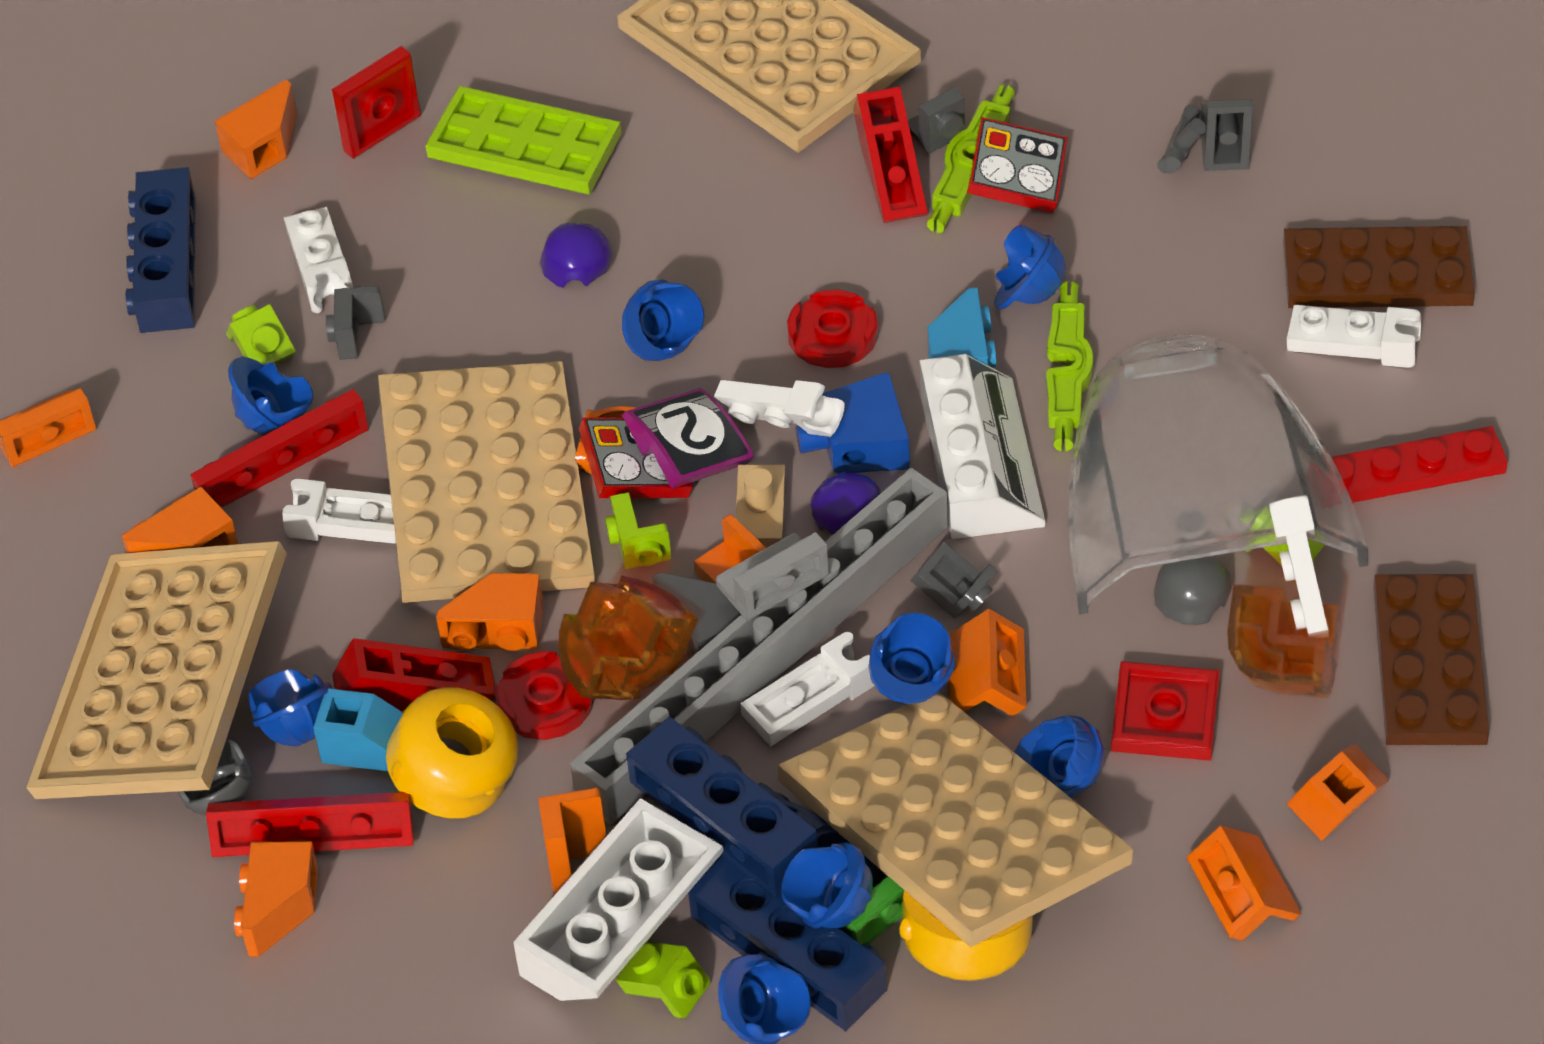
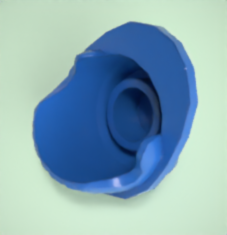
M1026 225L1016 226L1004 241V247L1008 256V266L1006 269L998 271L995 276L1002 283L994 300V305L999 310L1005 309L1014 301L1038 304L1048 300L1060 288L1065 275L1064 258L1054 244V238L1051 235H1043Z
M664 279L648 281L637 289L623 311L622 331L625 342L631 351L644 361H661L673 358L683 352L690 341L702 330L705 318L704 308L697 293L686 285L668 282Z
M242 356L234 359L228 367V376L233 387L231 400L235 416L241 420L245 428L261 435H266L283 426L288 421L304 415L313 402L314 394L309 382L303 376H286L281 374L274 362H268L264 365L257 360Z
M920 612L905 613L897 617L876 636L873 642L868 665L871 682L881 694L893 701L905 704L924 702L937 695L948 683L955 668L951 639L945 626L936 618Z
M294 669L284 670L266 677L254 685L248 692L250 710L254 718L252 720L254 727L259 726L271 740L286 746H300L315 738L313 727L324 694L328 693V688L332 689L329 682L323 683L317 674L313 675V680Z
M1071 715L1042 722L1021 739L1014 753L1070 798L1076 797L1097 783L1105 760L1104 747L1099 731L1084 718Z
M845 842L832 844L830 847L802 849L791 860L784 873L781 884L782 898L797 915L803 918L804 923L815 929L820 927L840 928L849 925L866 911L867 904L871 901L873 877L870 869L865 864L864 853L859 847Z
M743 955L731 959L722 971L718 984L721 1019L740 1039L750 1044H776L782 1038L796 1033L806 1023L809 1016L811 994L804 977L794 970L780 965L773 958L764 955Z

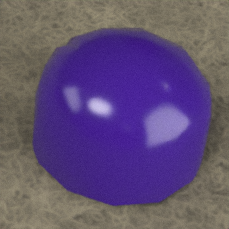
M569 222L560 224L549 233L541 255L540 265L543 275L558 287L563 288L572 280L581 281L584 286H588L592 280L607 272L613 253L609 239L599 228L586 223Z
M841 472L824 480L812 495L810 504L812 516L818 529L823 530L825 528L831 535L835 534L881 494V491L871 478L853 472Z

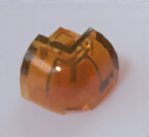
M621 575L618 584L590 582L577 615H563L558 645L561 667L569 682L584 698L638 699L640 698V690L651 686L663 674L670 677L681 662L698 619L675 596L646 581Z
M1234 584L1227 634L1230 654L1241 675L1256 687L1276 694L1328 698L1332 691L1337 667L1334 657L1340 617L1338 605L1322 604L1329 636L1324 638L1308 637L1307 628L1296 629L1291 603L1288 601L1283 588Z

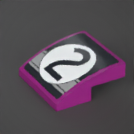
M702 388L628 410L622 415L642 455L654 454L671 489L737 468L738 465H746L754 457L748 443L730 416Z

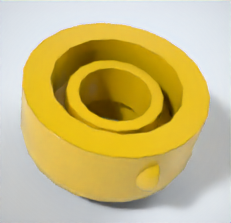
M442 687L430 690L412 701L403 711L387 743L386 749L388 773L395 787L400 792L409 794L411 803L417 808L432 815L449 819L475 816L490 808L502 794L508 779L514 772L518 759L516 731L507 715L487 697L472 690L459 687ZM448 738L460 742L469 750L471 756L459 754L449 749L440 739Z
M904 890L902 922L899 931L911 955L928 970L953 980L977 981L998 976L1015 966L1023 958L1031 940L1033 915L975 946L969 947Z

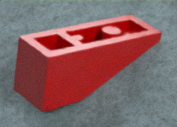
M901 87L857 94L853 112L862 153L883 223L926 216L928 211Z
M353 638L332 674L334 689L375 694L401 712L417 697L430 690L442 687H459L479 693L491 701L495 699V684L490 657Z

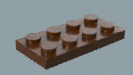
M1467 226L1284 229L1283 248L1288 308H1293L1294 305L1326 308L1473 306L1475 293Z
M1375 574L1373 589L1386 745H1487L1489 727L1473 574Z

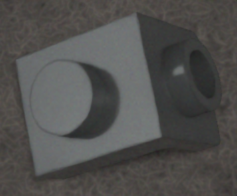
M955 87L918 106V115L908 120L911 136L929 154L949 144L955 135L965 130V97Z
M379 286L334 289V314L326 315V331L328 342H336L340 360L358 359V325L382 323L385 321L384 306Z
M943 541L910 581L948 614L956 618L967 606L975 611L993 590L987 582L997 569L989 564L980 573Z

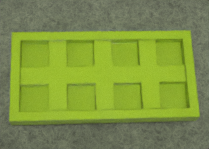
M459 86L425 147L427 158L590 195L622 132L619 121Z

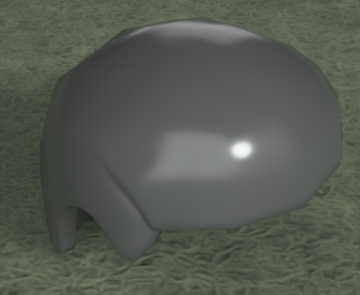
M1181 551L1166 560L1158 572L1154 588L1155 605L1167 618L1179 623H1208L1215 611L1220 606L1225 607L1228 595L1231 592L1230 574L1217 558L1203 551Z
M226 739L210 790L178 791L181 800L188 809L194 813L206 815L208 803L244 800L252 781V773L240 746L235 741Z

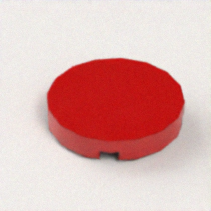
M839 289L818 291L811 294L810 300L805 301L803 304L799 301L792 308L787 319L789 345L796 356L811 365L824 368L846 367L861 361L873 350L878 339L877 313L871 306L870 309L864 303V298L856 293Z
M540 651L526 654L506 667L502 672L503 678L499 681V685L498 683L496 685L495 698L497 705L510 719L517 734L525 738L547 740L565 736L581 726L591 713L594 693L590 674L579 660L569 655V659L559 657L557 652Z

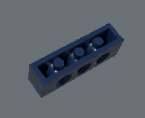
M189 167L136 172L135 190L128 191L130 215L135 217L134 223L127 224L129 247L131 250H134V255L126 257L129 282H133V288H128L125 292L128 315H136L140 333L195 328L196 196Z
M670 716L626 753L629 779L632 785L675 819L722 845L723 853L721 855L774 897L781 893L784 873L796 854L802 849L818 848L817 829L808 816L799 811L794 813L780 802L776 793L768 785L755 783L743 773L733 758L725 754L719 755L706 744L703 737L692 727L684 728ZM767 830V832L759 833L757 831Z
M724 856L705 872L688 892L690 913L693 920L742 956L764 955L773 958L780 965L801 974L810 990L811 1007L845 1032L887 991L886 962L874 947L866 943L859 944L848 936L842 927H820L815 929L804 923L803 918L797 915L784 902L782 892L777 897H774ZM748 907H759L758 909H755V910H746V909H745V908H748ZM786 935H798L795 938H784ZM826 963H836V964H838V965L833 966V967H824V966H821V965L826 964Z

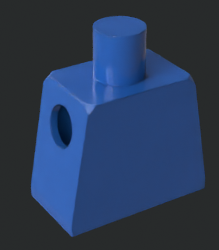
M889 372L822 394L823 396L840 399L845 402L842 419L831 437L808 434L800 426H795L800 453L827 449L832 469L838 474L841 472L860 473L906 470L910 468L909 437Z

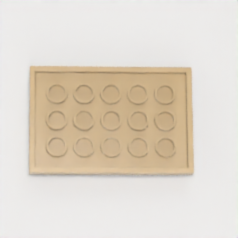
M639 0L617 16L619 29L797 153L852 114L857 94L885 89L921 62L920 48L847 0Z
M562 361L378 375L402 603L455 599L490 573L539 574L542 591L594 587L595 575L578 462H575L576 448Z
M279 541L110 555L26 787L35 799L210 790L287 554Z
M940 692L924 702L903 705L778 765V781L848 842L859 847L871 862L969 947L975 946L1132 864L1133 848Z

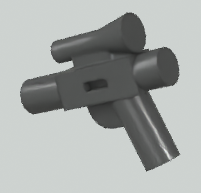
M1188 105L1184 108L1180 121L1173 131L1165 155L1158 162V168L1161 172L1171 174L1175 170L1180 169L1190 147L1205 133L1206 125L1199 119L1201 111L1197 106Z

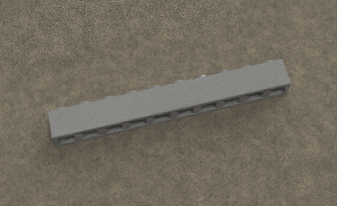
M909 468L825 541L828 555V576L749 621H746L740 615L570 763L574 791L598 788L600 790L604 821L610 825L617 821L640 798L645 796L643 792L630 783L626 753L669 716L684 728L692 727L705 742L741 711L740 703L772 684L948 528L947 491L913 468Z

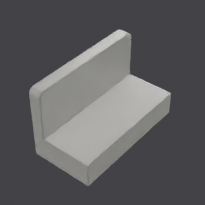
M816 532L804 539H801L798 534L793 533L717 575L716 585L746 621H749L828 576L827 544Z

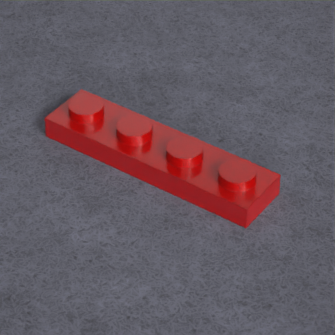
M352 389L336 398L328 400L325 404L288 421L270 433L246 443L243 447L206 464L201 469L190 474L194 490L202 487L222 508L369 430L363 400Z
M1493 426L1311 460L1309 461L1308 474L1320 505L1324 509L1504 474L1507 470L1508 460Z
M405 792L208 803L206 810L212 857L250 855V846L253 842H312L314 851L413 846L415 838L410 795Z

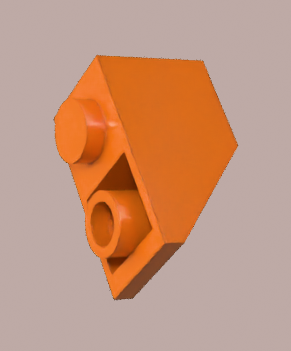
M287 79L215 120L221 151L250 179L287 158L298 115L292 85Z
M202 487L197 488L184 497L178 498L167 508L149 519L139 522L131 530L121 535L126 553L238 544L233 520Z
M490 573L439 609L436 620L442 648H455L458 650H470L473 648L504 649L507 651H518L521 649L538 650L544 606L539 574Z
M1354 743L1342 750L1310 778L1287 802V805L1323 841L1379 791L1389 779Z
M312 842L251 843L249 863H241L239 874L240 890L242 894H245L244 905L236 906L234 914L235 934L237 937H243L249 957H259L315 913L319 868Z

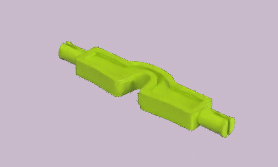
M1005 84L999 85L992 101L983 100L968 128L959 132L949 142L944 157V173L932 194V209L934 211L926 223L932 232L937 227V233H942L951 215L961 216L969 199L972 197V194L967 193L972 159L970 158H973L981 117L1009 123L1010 107L1008 106L1015 96V91L1012 87L1007 86L1005 90Z
M1068 281L1062 283L1060 286V303H1053L1052 323L1047 342L1048 360L1070 365L1050 368L1046 371L1048 427L1055 429L1053 446L1058 451H1062L1063 437H1065V451L1071 450L1074 446L1073 429L1081 427L1082 394L1089 387L1093 377V352L1090 344L1084 338L1085 306L1083 303H1078L1079 285L1072 281L1070 295H1068Z

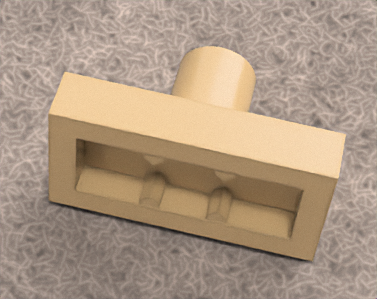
M785 464L738 465L735 518L767 548L784 538Z

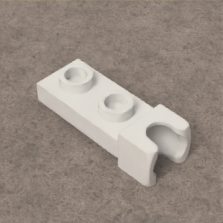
M327 207L284 217L286 231L313 313H320L323 310L322 300L326 296L334 295V289L353 287Z
M1294 305L1287 334V351L1381 359V364L1384 366L1411 368L1416 364L1415 342L1421 339V313L1415 309L1388 307L1387 312L1384 313Z
M720 380L714 395L715 398L729 408L728 414L738 421L753 424L756 419L766 420L781 428H789L790 424H797L808 434L831 437L838 428L845 407L844 401L822 395L825 390L824 385L799 380L795 381L793 388Z
M294 479L291 481L293 505L284 506L282 513L284 532L289 538L318 541L319 536L396 544L390 494L326 488L324 481Z
M1307 495L1269 503L1278 545L1287 544L1289 549L1288 551L1279 552L1285 581L1296 580L1300 599L1290 600L1296 629L1307 628L1309 641L1329 637L1307 540L1316 536Z
M844 632L821 646V654L816 655L740 703L741 716L771 747L847 698L854 700L873 688L875 685L871 682L868 667L869 655L855 660L852 648L853 634L851 632Z

